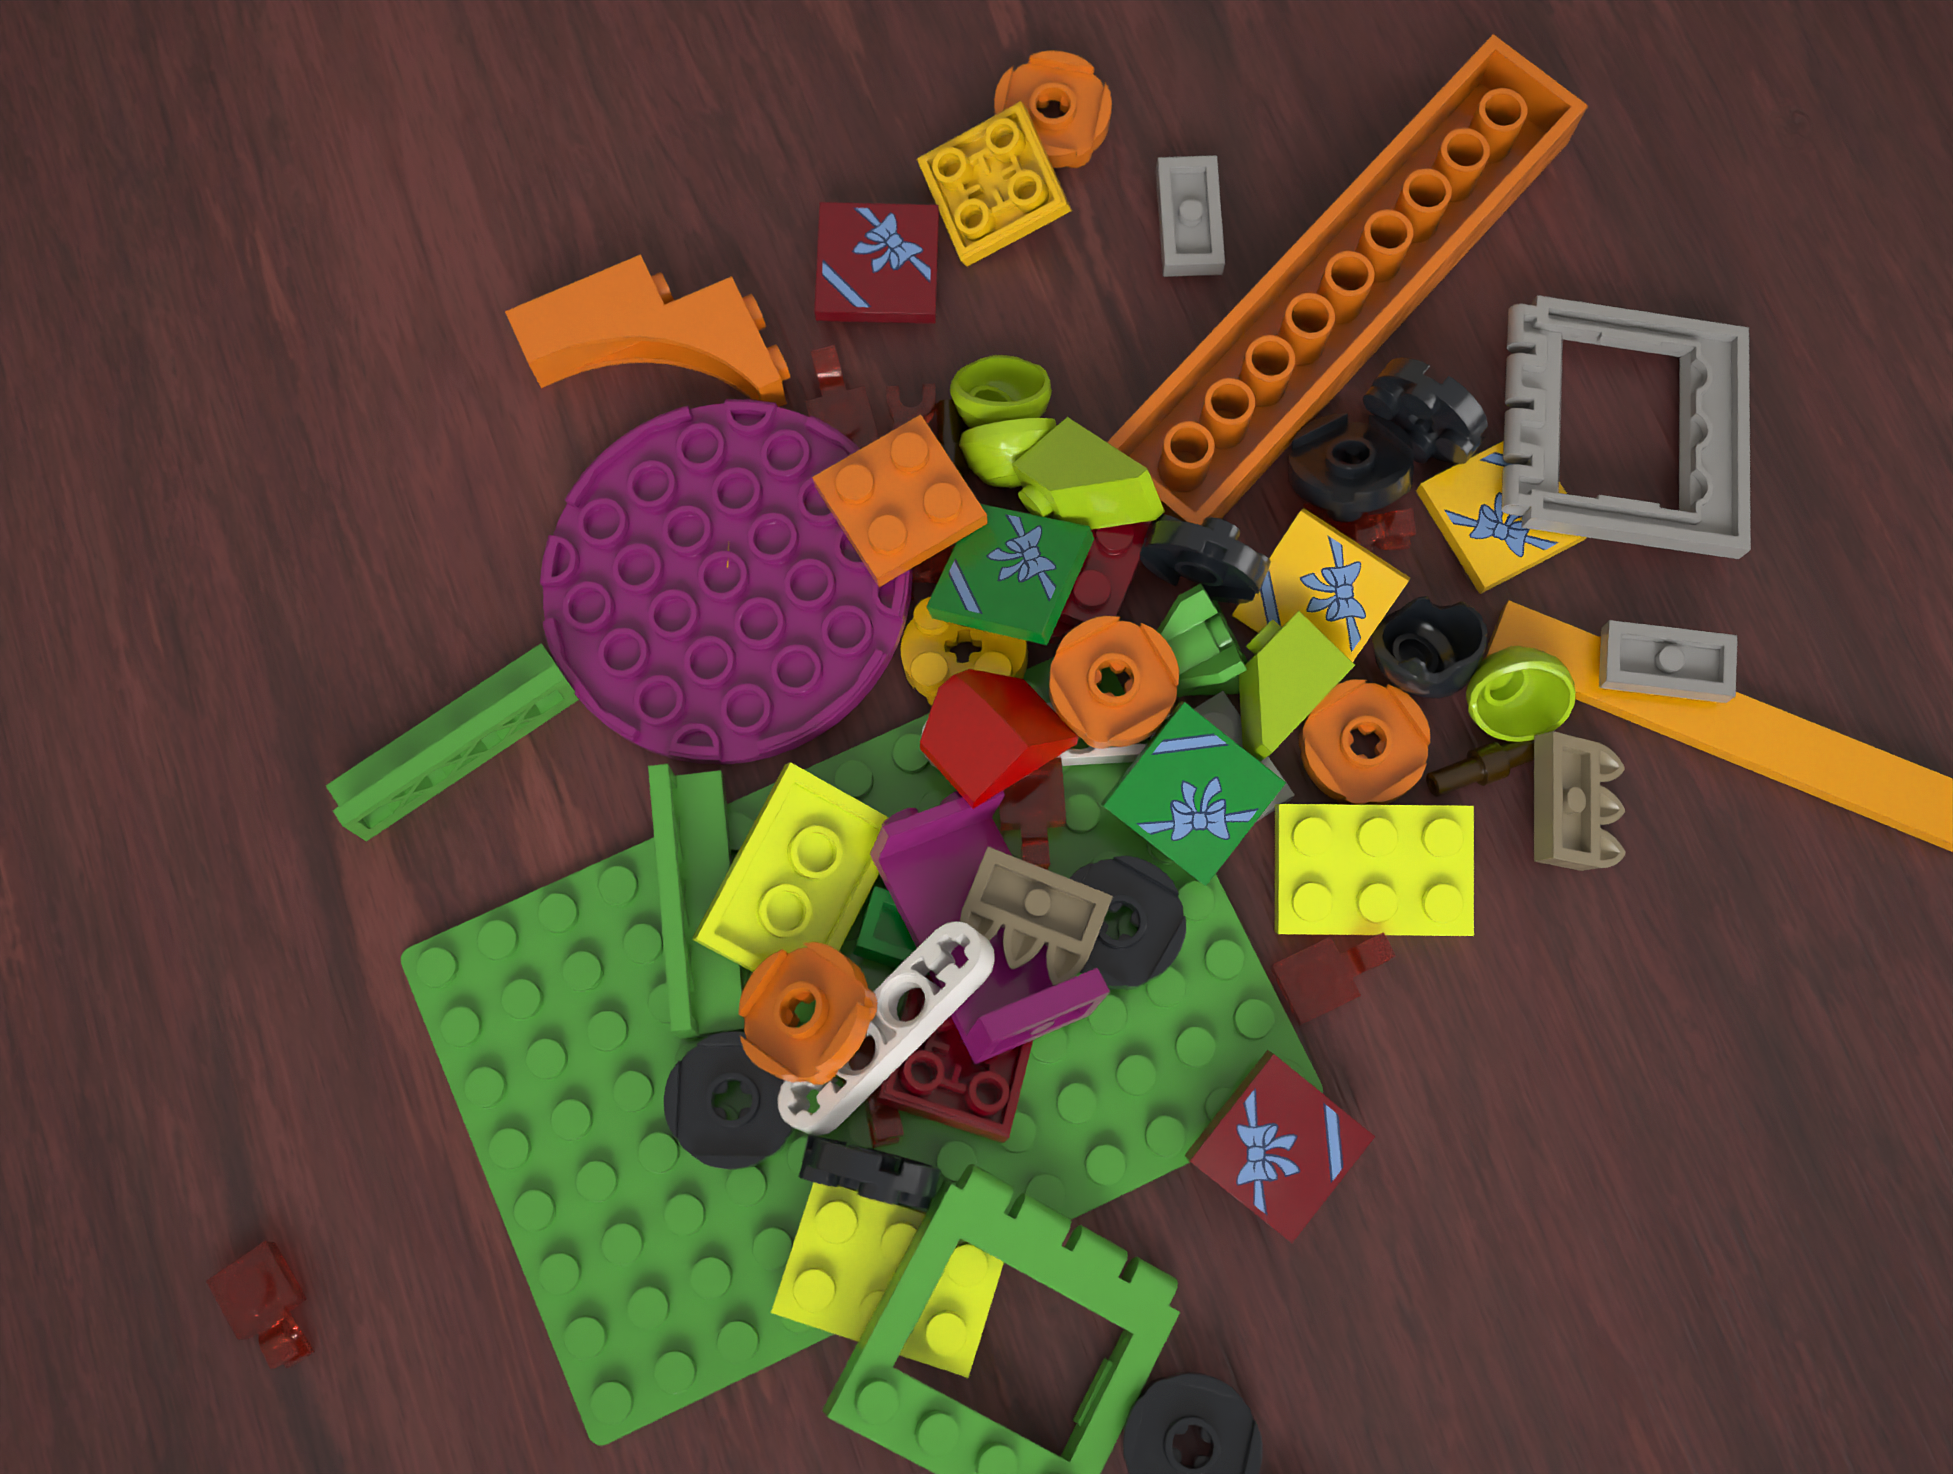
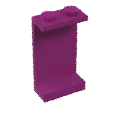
M955 791L944 798L939 806L920 813L917 808H907L893 814L883 822L882 829L874 843L870 856L917 948L942 925L955 921L960 922L963 906L987 847L1012 856L992 818L1005 796L1003 791L974 809L958 791ZM1000 927L997 934L989 941L994 949L995 959L992 972L985 982L951 1014L974 1063H980L1090 1016L1110 992L1098 968L1054 986L1047 969L1046 954L1048 946L1043 945L1030 961L1018 968L1011 969L1004 953L1003 936L1005 929ZM961 945L956 946L950 953L955 959L954 964L959 968L964 966L969 960L965 955V948ZM930 970L929 973L935 985L942 990L946 984L936 977L937 974Z

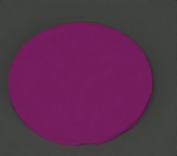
M726 399L723 404L705 405L690 409L689 406H684L658 415L635 427L604 450L581 474L565 498L567 505L559 518L553 535H549L547 539L540 577V585L543 587V610L545 616L543 627L550 651L558 668L574 689V694L585 707L610 729L631 743L650 752L680 761L720 765L756 761L795 749L826 732L857 707L875 686L899 644L909 611L913 577L911 568L878 587L814 486L813 476L855 453L860 448L840 431L812 415L808 417L798 412L777 407L776 403Z

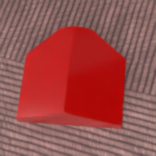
M968 669L954 674L938 688L920 740V750L974 809L1077 745L1078 736L1024 679Z

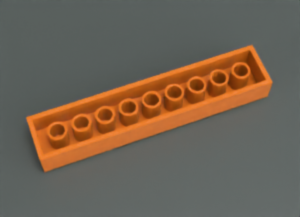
M1493 34L1108 440L1107 443L1148 469L1165 510L1163 514L1198 525H1202L1203 520L1207 517L1222 519L1287 449L1296 433L1323 410L1568 144L1588 105Z

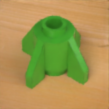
M1199 584L1177 597L1157 629V632L1170 645L1178 663L1179 682L1177 697L1181 698L1185 695H1217L1222 691L1225 694H1239V674L1247 670L1245 664L1248 662V659L1242 652L1233 632L1227 624L1218 601L1211 600L1202 584Z

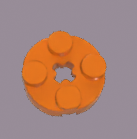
M1062 51L1036 53L1029 56V63L1019 66L1014 72L1012 66L1004 73L997 85L994 98V116L1021 101L1030 115L1053 168L1065 166L1079 168L1090 161L1092 152L1102 144L1107 135L1112 108L1111 93L1106 82L1105 86H1103L1101 80L1094 75V67L1077 55ZM1049 100H1055L1060 102V110L1066 114L1055 119L1044 117V114L1038 112L1037 108H1047Z
M1115 616L1096 617L1072 629L1062 639L1050 666L1048 692L1055 713L1087 745L1097 749H1105L1111 746H1130L1149 738L1165 722L1177 698L1179 667L1175 654L1167 641L1155 629L1143 623H1140V626L1132 622L1119 621L1120 617ZM1109 667L1114 674H1120L1125 671L1130 676V680L1124 685V695L1115 697L1111 692L1102 693L1097 686L1102 682L1100 671L1103 668Z
M1367 680L1345 681L1336 685L1307 716L1298 736L1303 765L1313 783L1328 797L1337 800L1340 805H1387L1405 795L1422 777L1427 765L1430 728L1419 705L1403 690L1389 684L1383 687L1376 683H1366ZM1358 729L1364 736L1374 732L1380 739V742L1374 748L1375 754L1378 757L1368 759L1364 754L1356 755L1350 748V745L1354 742L1350 732Z
M809 942L802 943L808 948H798L791 953H787L782 949L770 955L750 976L739 1003L738 1014L745 1018L744 1031L746 1039L742 1036L740 1038L747 1056L766 1072L789 1082H809L814 1085H823L831 1081L838 1070L859 1049L866 1036L870 1021L877 1012L878 1001L875 993L868 988L865 975L856 963L829 945ZM815 1000L816 1006L812 1018L801 1027L796 1028L800 1020L798 1015L794 1013L796 1006L801 1001L811 1004Z

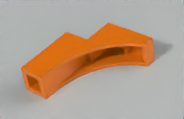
M640 254L505 311L526 360L541 388L575 374L604 366L625 363H658L684 367L715 377L734 387L750 400L776 403L777 407L787 404L782 382L791 377L785 360L776 344L766 348L759 333V330L766 328L759 306L752 294L744 297L741 296L732 276L674 301L663 274L659 272L651 276Z

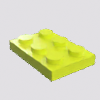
M791 762L785 764L692 940L752 972L766 958L782 949L787 953H791L798 948H808L802 943H823L840 951L879 875L870 852L882 829L883 822L889 817Z
M1275 804V933L1474 936V806Z
M813 1182L771 1313L859 1342L926 1213L901 1204L892 1205L857 1195L858 1190L839 1185L837 1188ZM960 1238L938 1284L899 1355L968 1378L1004 1262Z

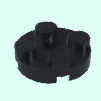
M1396 358L1389 361L1363 396V404L1367 410L1374 416L1392 421L1409 435L1413 443V461L1426 463L1430 457L1449 463H1466L1486 438L1481 437V435L1488 427L1487 417L1477 400L1465 387L1449 375L1442 384L1423 375L1431 366L1427 363L1412 358Z
M1348 413L1326 415L1303 426L1293 438L1292 451L1288 457V479L1294 491L1301 498L1316 507L1325 509L1329 518L1339 522H1352L1359 519L1363 512L1377 510L1390 505L1411 490L1414 472L1413 443L1409 435L1400 426L1383 417L1369 415L1368 424L1348 422ZM1340 461H1343V462L1349 463V464H1355V465L1343 464V463H1340Z
M1162 514L1158 519L1150 522L1140 552L1141 562L1162 580L1177 587L1182 576L1190 581L1202 584L1211 600L1234 604L1249 603L1254 600L1255 594H1259L1271 564L1268 557L1238 541L1240 530L1235 525L1214 517H1207L1203 520L1202 525Z
M1115 856L1113 859H1104L1081 867L1069 878L1112 895L1113 898L1108 911L1117 913L1121 906L1128 907L1133 911L1130 922L1138 928L1134 936L1122 934L1116 940L1106 934L1108 924L1103 921L1088 962H1086L1083 969L1077 975L1098 968L1108 989L1134 990L1160 977L1171 966L1183 946L1187 929L1183 905L1178 897L1179 893L1173 881L1166 873L1146 860L1132 856Z
M736 1031L717 1033L697 1043V1046L688 1051L681 1061L679 1060L667 1079L664 1092L666 1122L682 1148L703 1164L728 1170L750 1168L776 1155L784 1148L788 1138L795 1130L794 1127L783 1120L778 1109V1096L785 1080L766 1072L752 1062L744 1051L740 1038L742 1036L746 1039L745 1032ZM738 1081L741 1082L742 1093L752 1095L751 1107L741 1109L739 1119L727 1120L726 1110L715 1107L716 1094L727 1093L729 1082Z
M808 1135L801 1161L799 1178L838 1188L841 1185L858 1190L857 1195L883 1203L898 1205L899 1202L922 1209L930 1208L932 1197H935L941 1174L940 1168H934L932 1165L872 1148L865 1149L852 1145L846 1147L847 1142Z
M1178 1372L1165 1378L1155 1379L1149 1383L1131 1407L1121 1436L1122 1455L1128 1474H1259L1261 1467L1262 1436L1250 1408L1231 1386L1203 1373ZM1189 1425L1201 1426L1200 1437L1210 1443L1209 1453L1207 1456L1202 1454L1196 1455L1192 1465H1185L1181 1463V1451L1172 1446L1175 1434H1185Z

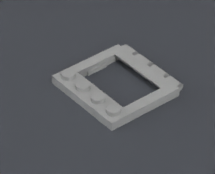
M1539 295L1536 296L1530 305L1517 304L1511 306L1508 310L1507 350L1514 354L1509 355L1506 359L1505 404L1512 409L1507 410L1504 416L1503 460L1512 465L1503 468L1502 512L1522 516V528L1734 559H1740L1751 550L1749 327ZM1563 339L1680 357L1679 511L1660 508L1659 503L1605 495L1589 498L1559 493Z

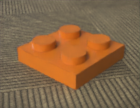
M921 414L812 477L815 488L878 587L988 524L986 512Z

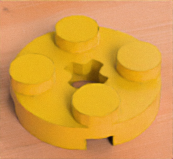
M927 597L917 604L913 612L914 617L903 633L901 659L908 682L913 689L915 687L920 694L927 697L930 705H933L937 690L954 674L968 669L1023 679L1028 664L1026 640L933 619L926 607L931 597ZM961 642H972L973 646L981 648V652L971 653L969 662L965 663L957 662L956 654L949 651Z

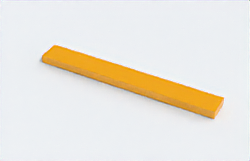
M1509 600L1503 606L1483 660L1489 655L1510 646H1522L1544 651L1556 656L1568 669L1575 683L1576 700L1953 852L1952 778L1736 692V697L1727 703L1599 688L1601 637Z

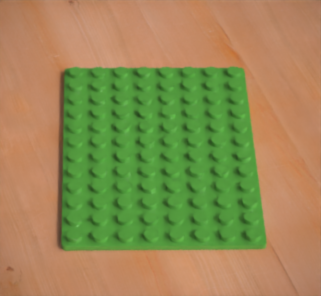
M1054 657L1027 669L1023 677L1046 703H1051L1048 692L1049 675ZM1109 667L1103 668L1100 671L1102 682L1097 686L1102 693L1111 692L1115 697L1124 695L1125 692L1116 674ZM929 714L804 769L887 817L912 807L917 808L919 813L939 806L944 798L957 791L943 774L929 763L924 753L920 750L922 729ZM1078 737L1077 745L1072 748L1081 750L1088 748L1089 745L1082 738ZM1147 738L1138 744H1147L1149 740ZM1133 762L1040 767L1003 790L1005 796L992 817L1012 856L1066 878H1070L1081 867L1090 863L1094 864L1100 860L1113 859L1115 856L1137 857L1154 864L1173 881L1179 893L1178 897L1183 905L1187 930L1178 956L1160 977L1134 990L1109 989V994L1090 1016L1033 1040L1010 1137L1004 1143L876 1103L875 1100L879 1087L836 1129L828 1134L819 1136L847 1142L846 1147L852 1145L865 1149L872 1148L932 1165L934 1168H940L941 1174L936 1194L943 1181L956 1186L967 1166L974 1164L1013 1186L1014 1192L1004 1214L1008 1215L1018 1196L1026 1193L1072 1220L1190 1163L1184 1155L1267 1050L1274 1053L1321 1093H1323V1087L1217 875L1215 874L1209 883L1204 886L1101 805V802ZM775 783L727 804L732 863ZM654 837L413 945L402 953L401 965L588 1436L594 1444L602 1446L615 1441L834 1335L833 1333L771 1313L813 1182L798 1177L807 1138L811 1134L795 1128L784 1148L776 1155L750 1168L728 1170L701 1163L682 1148L678 1139L674 1137L667 1125L664 1113V1092L669 1074L677 1062L681 1061L688 1051L696 1047V1044L706 1037L681 1039L672 1033L670 1029ZM880 874L874 882L839 951L861 969L865 975L868 988L873 992L896 969L853 955L852 953L874 886L887 890ZM1121 906L1117 913L1107 911L1104 921L1108 924L1106 934L1116 940L1122 934L1134 936L1138 928L1130 922L1133 911L1125 906ZM742 966L745 987L753 972ZM906 992L901 996V998H900L899 1001H898V1005H897V1016H898V1018H899V1015H900V1011H901V1008H902V1004H903V1001H904V997H905ZM815 1000L811 1004L801 1001L796 1006L794 1013L800 1018L796 1028L801 1027L812 1018L815 1012ZM865 1036L859 1049L849 1060L852 1070H861L873 1060L876 1052V1043L872 1036ZM836 1074L835 1078L838 1081L835 1084L843 1088L847 1080ZM738 1081L729 1082L727 1093L716 1094L715 1107L726 1110L727 1120L739 1119L741 1109L751 1107L752 1095L742 1093L741 1082ZM812 1089L806 1096L810 1103L807 1111L812 1114L816 1113L820 1108L816 1099L819 1091ZM898 1202V1204L927 1213L928 1209H922Z

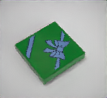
M980 504L987 514L988 524L957 541L926 607L933 619L1047 645L1094 541L1090 526Z
M1180 701L1101 802V805L1206 886L1286 782L1187 703Z

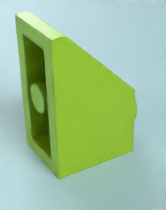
M1069 417L1065 418L1012 463L1014 471L1023 487L1018 493L1019 498L1032 515L1090 526V529L1093 530L1153 521L1165 513L1148 469Z
M1300 611L1282 627L1272 619L1246 645L1254 656L1245 664L1247 670L1239 674L1243 749L1260 762L1274 752L1355 666Z

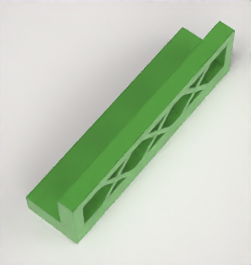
M541 643L325 785L339 806L333 812L344 828L363 840L368 841L578 701L579 698L574 694V689Z
M668 764L648 766L671 1032L681 1039L706 1037L722 1032H745V1018L738 1014L740 998L744 990L742 966L692 940L732 865L724 775L719 770L676 776Z

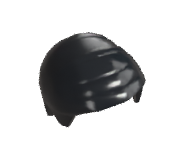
M1428 596L1415 598L1401 609L1384 617L1372 633L1376 663L1385 678L1406 693L1436 699L1451 696L1468 684L1482 662L1487 644L1488 631L1486 624L1482 622L1483 618L1475 608L1462 601L1453 605L1438 606L1433 604Z

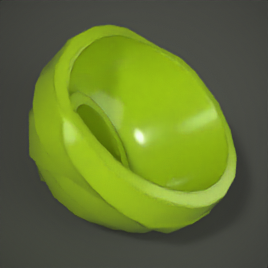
M993 355L981 358L964 366L955 374L950 384V394L958 414L969 428L1007 420L1040 418L1047 409L1052 393L1050 379L1044 368L1019 357L1007 355Z
M1025 418L984 424L963 432L959 447L962 450L968 467L973 471L974 475L990 486L1009 487L1011 489L1022 486L1012 463L1054 429L1057 424L1055 419Z
M1510 646L1489 655L1481 662L1468 683L1466 700L1470 717L1483 731L1497 739L1522 742L1534 740V736L1552 732L1560 727L1568 719L1575 705L1576 691L1575 683L1568 669L1556 656L1535 648Z

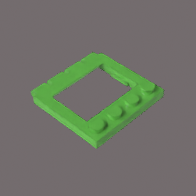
M970 1164L964 1170L956 1186L943 1181L822 1411L828 1418L935 1474H1101L1125 1425L1129 1411L1138 1399L1180 1312L1169 1306L1176 1293L1178 1280L1139 1257H1134L1129 1262L1120 1279L1119 1275L1128 1256V1252L1125 1249L1082 1225H1078L1073 1230L1065 1247L1061 1246L1071 1226L1070 1218L1026 1193L1018 1196L1008 1215L1004 1214L1014 1192L1013 1186L978 1166ZM960 1238L1124 1328L1109 1360L1103 1359L1073 1419L1077 1424L1060 1457L893 1368L902 1348L938 1284Z

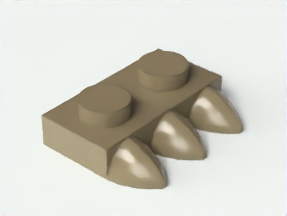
M1554 731L1534 736L1535 862L1584 871L1608 868L1616 865L1624 858L1625 850L1619 841L1609 832L1600 828V825H1607L1617 821L1625 813V808L1620 800L1607 788L1600 786V782L1614 780L1625 770V766L1619 757L1607 746Z
M987 847L963 906L960 922L967 923L989 941L997 934L1000 927L1004 928V953L1011 969L1024 965L1040 951L1043 945H1047V969L1051 982L1055 986L1074 978L1083 969L1086 962H1088L1113 896Z

